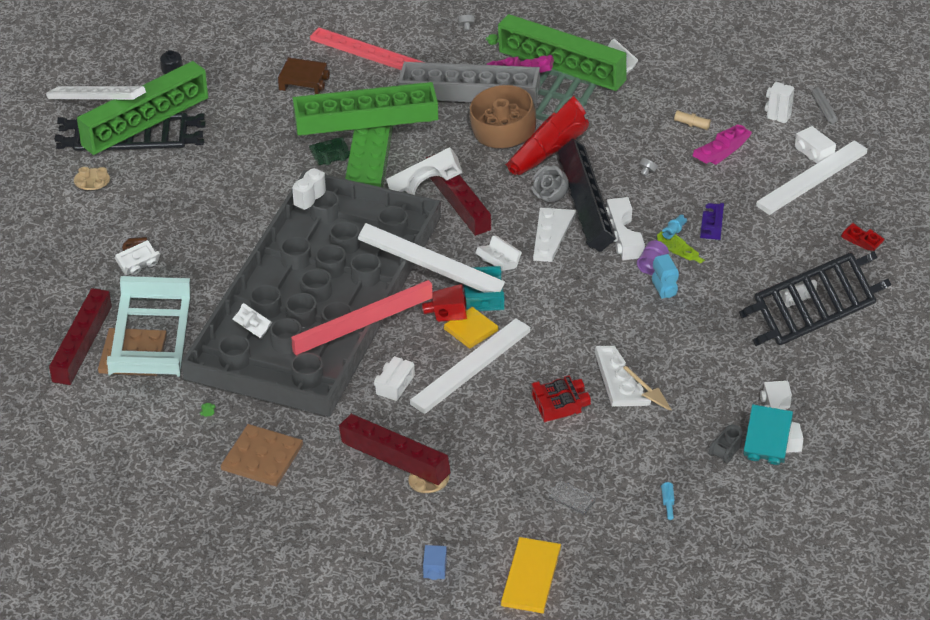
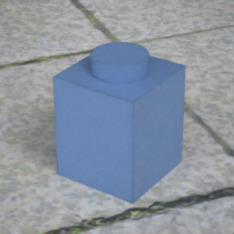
M425 545L423 578L432 580L445 579L447 546Z

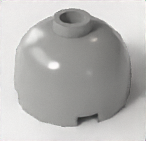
M544 166L533 177V193L545 202L559 201L568 191V178L557 166Z

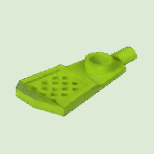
M662 231L657 234V241L665 244L670 252L689 261L695 260L700 264L705 261L699 257V252L686 244V241L676 234L671 239L665 238L662 235L664 233Z

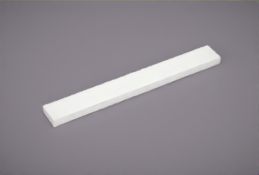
M57 86L48 91L46 95L48 99L133 100L146 93L143 86Z
M856 141L849 143L758 200L756 206L767 214H772L867 154V148Z
M365 223L358 237L360 241L484 293L501 292L505 283L503 280Z
M514 319L410 399V405L426 414L530 332V327L520 320Z

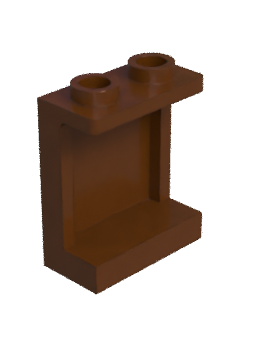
M288 57L278 76L279 90L286 91L288 85L314 88L315 94H319L321 90H324L325 81L329 80L330 77L327 63Z

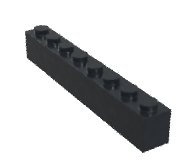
M572 138L558 151L559 161L563 166V172L568 178L571 190L570 195L574 200V207L578 212V219L582 224L586 243L591 249L601 252L616 240V236L586 148Z

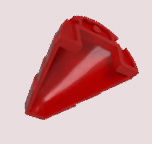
M574 96L557 113H552L505 164L512 174L521 175L536 167L546 158L557 153L572 138L576 139L585 133L588 129L589 121L585 119L584 115L586 112Z

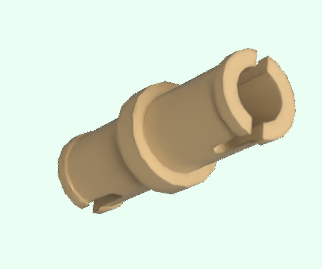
M679 110L676 111L674 121L707 131L711 123L710 119Z

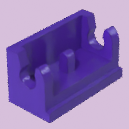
M708 203L705 205V208H711L714 211H703L700 238L721 240L724 203Z

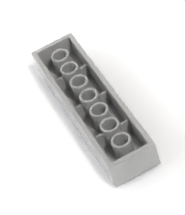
M404 62L398 86L433 82L437 100L472 102L476 95L488 88L499 85H513L526 90L530 94L534 105H536L540 88V67Z

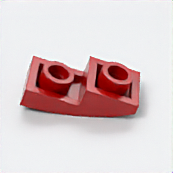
M854 223L841 235L843 239L870 251H875L885 240L873 230L869 229L865 232Z

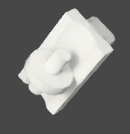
M245 303L241 305L239 312L233 318L234 321L261 339L272 324L270 320Z

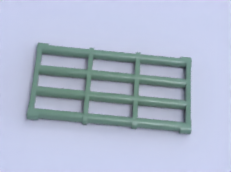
M554 69L542 72L540 75V87L548 75L557 76L549 90L539 88L538 94L545 97L536 109V119L545 121L550 116L542 113L552 98L561 100L554 110L557 113L572 97L580 82L589 84L581 98H575L582 107L586 106L587 100L598 85ZM564 79L573 80L565 94L556 92Z

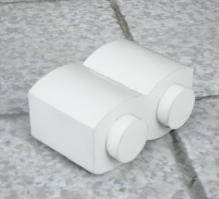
M315 168L310 169L302 179L294 183L292 189L295 206L305 210L314 204L315 199L320 198L325 193V172Z

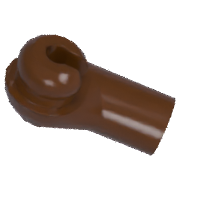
M147 237L129 238L122 246L123 251L147 241Z

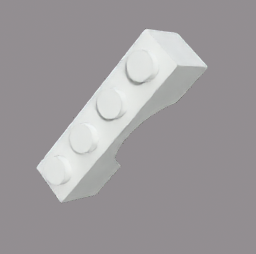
M449 147L387 178V183L391 190L415 195L417 187L425 179L432 176H440L447 181L461 174L462 170L458 157Z
M629 198L607 199L606 210L616 236V240L613 242H616L617 254L621 255L622 260L639 258L645 248L641 232L631 231L624 226L632 221V207Z
M764 382V389L760 391L761 402H765L764 406L782 410L790 408L792 393L789 382ZM792 422L786 453L802 452L803 435L799 423Z

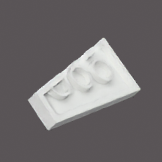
M540 208L533 261H553L561 241L564 239L573 218L576 216V210Z
M596 346L594 352L611 406L650 405L651 400L642 396L643 387L641 384H637L635 379L624 370L623 367L626 362L616 347Z

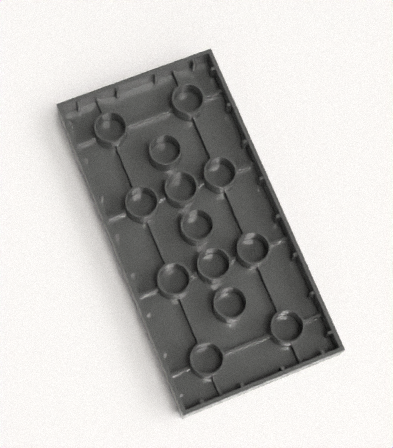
M307 170L303 171L298 180L304 177ZM325 175V193L320 198L315 199L311 207L304 210L294 205L292 189L182 360L183 379L330 417L384 319L298 355H295L292 350L291 337L400 292L415 263L358 240L359 234L365 223L425 247L441 218V201ZM243 303L272 322L262 339L233 320Z

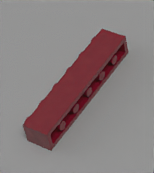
M460 174L447 181L440 176L429 177L475 236L491 231V213Z
M95 288L90 289L49 365L53 383L72 384L112 308L109 291Z
M352 413L339 424L342 443L439 486L451 473L449 458L445 453Z

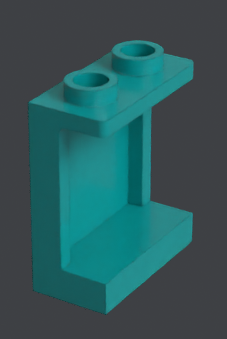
M501 266L472 267L502 280ZM464 284L466 310L471 307L478 311L504 310L503 288L501 292L484 293Z
M752 404L744 456H748L747 459L751 461L765 459L773 465H780V462L785 463L793 411Z

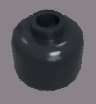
M168 50L161 55L160 65L162 72L167 74L183 66L182 57L178 52Z

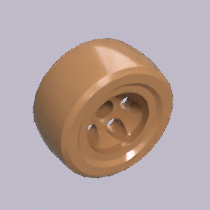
M499 85L488 88L476 95L470 105V124L475 138L481 144L492 148H509L529 139L536 128V110L530 94L517 86Z

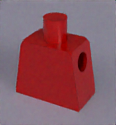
M462 284L434 291L432 293L433 301L422 303L424 314L435 313L438 322L467 319L466 301Z

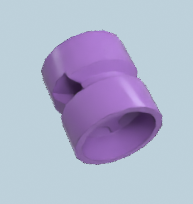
M653 240L648 242L637 260V266L640 271L653 275V261L655 257L669 254L668 248L660 241Z

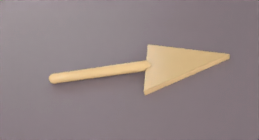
M627 366L623 367L625 371L648 391L643 393L642 396L667 410H672L659 388L652 390Z

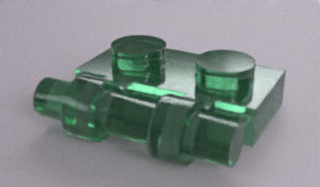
M343 137L309 145V150L313 158L317 160L318 166L323 164L330 165L331 162L339 160L341 162L346 161L350 155V150L348 151V146Z

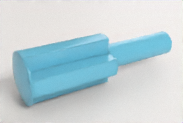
M665 482L661 485L663 505H666L667 519L672 520L674 518L672 505H674L675 501L673 484Z

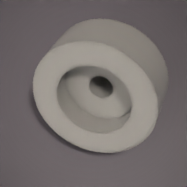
M459 16L458 25L464 26V31H470V26L475 24L474 16Z
M642 158L639 163L642 167L640 173L647 176L649 171L655 173L658 167L657 164L646 158Z

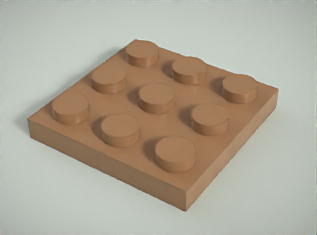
M109 328L98 367L99 373L108 374L107 357L111 356L115 328ZM126 329L122 351L163 352L167 332L166 330ZM113 373V374H126V375H148V376H157V374H144V373Z
M247 424L222 462L221 470L277 487L303 446V440Z

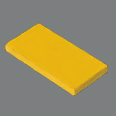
M519 537L502 596L501 606L544 614L561 544Z

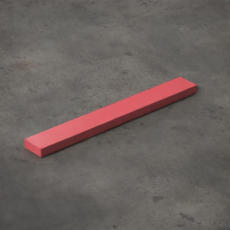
M319 27L310 35V40L399 70H402L404 62H423Z
M427 280L291 337L292 350L295 355H298L432 299V283Z

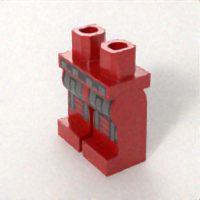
M569 375L565 376L564 379H556L547 384L540 385L539 381L531 383L532 398L544 422L571 416L575 413H582L581 407L591 405V398L588 392L578 394L585 391L582 379L572 381Z

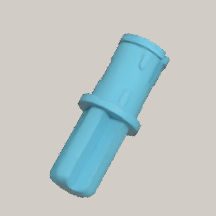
M679 215L676 219L670 220L668 226L662 230L664 232L662 235L667 239H671L674 234L682 230V226L687 222V218H684V215Z

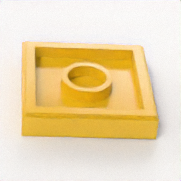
M474 307L466 310L467 319L451 320L444 324V330L469 349L498 331V325Z

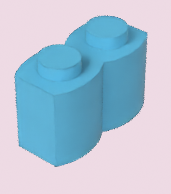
M669 254L657 256L653 261L654 273L652 275V283L662 299L671 298L678 291L676 281L679 277V271Z

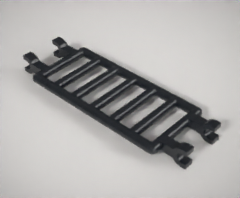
M177 113L163 120L161 141L150 142L151 126L145 129L143 142H133V135L127 138L126 142L117 143L105 150L183 148L185 144L204 145V139H199L203 138V131H196L194 134H186L187 126L205 128L206 122L200 121L205 120V113H200L196 116H188L187 113ZM58 117L57 124H63L59 125V131L75 129L74 137H64L63 135L56 134L55 142H61L56 143V149L72 147L75 151L86 150L80 144L77 119L68 120L64 117ZM170 120H181L179 141H168Z
M875 251L858 259L855 258L853 253H847L755 293L754 298L757 303L739 311L743 319L761 310L770 329L769 332L753 339L755 346L771 339H775L778 345L786 344L875 304L876 298L874 294L891 286L889 279L869 286L860 268L878 258ZM849 261L867 299L861 302L858 301L841 267V264ZM834 268L852 306L843 308L825 272L829 269ZM819 275L837 311L836 313L828 316L810 279L811 277ZM802 281L821 317L820 320L814 323L795 287V284ZM788 288L805 322V327L797 329L779 291ZM770 295L773 296L789 328V334L781 335L763 298Z

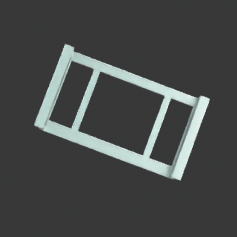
M121 276V297L111 356L107 357L108 375L110 376L113 373L176 374L177 377H180L190 303V278ZM131 298L182 299L180 310L129 308ZM128 315L179 316L175 352L122 351Z

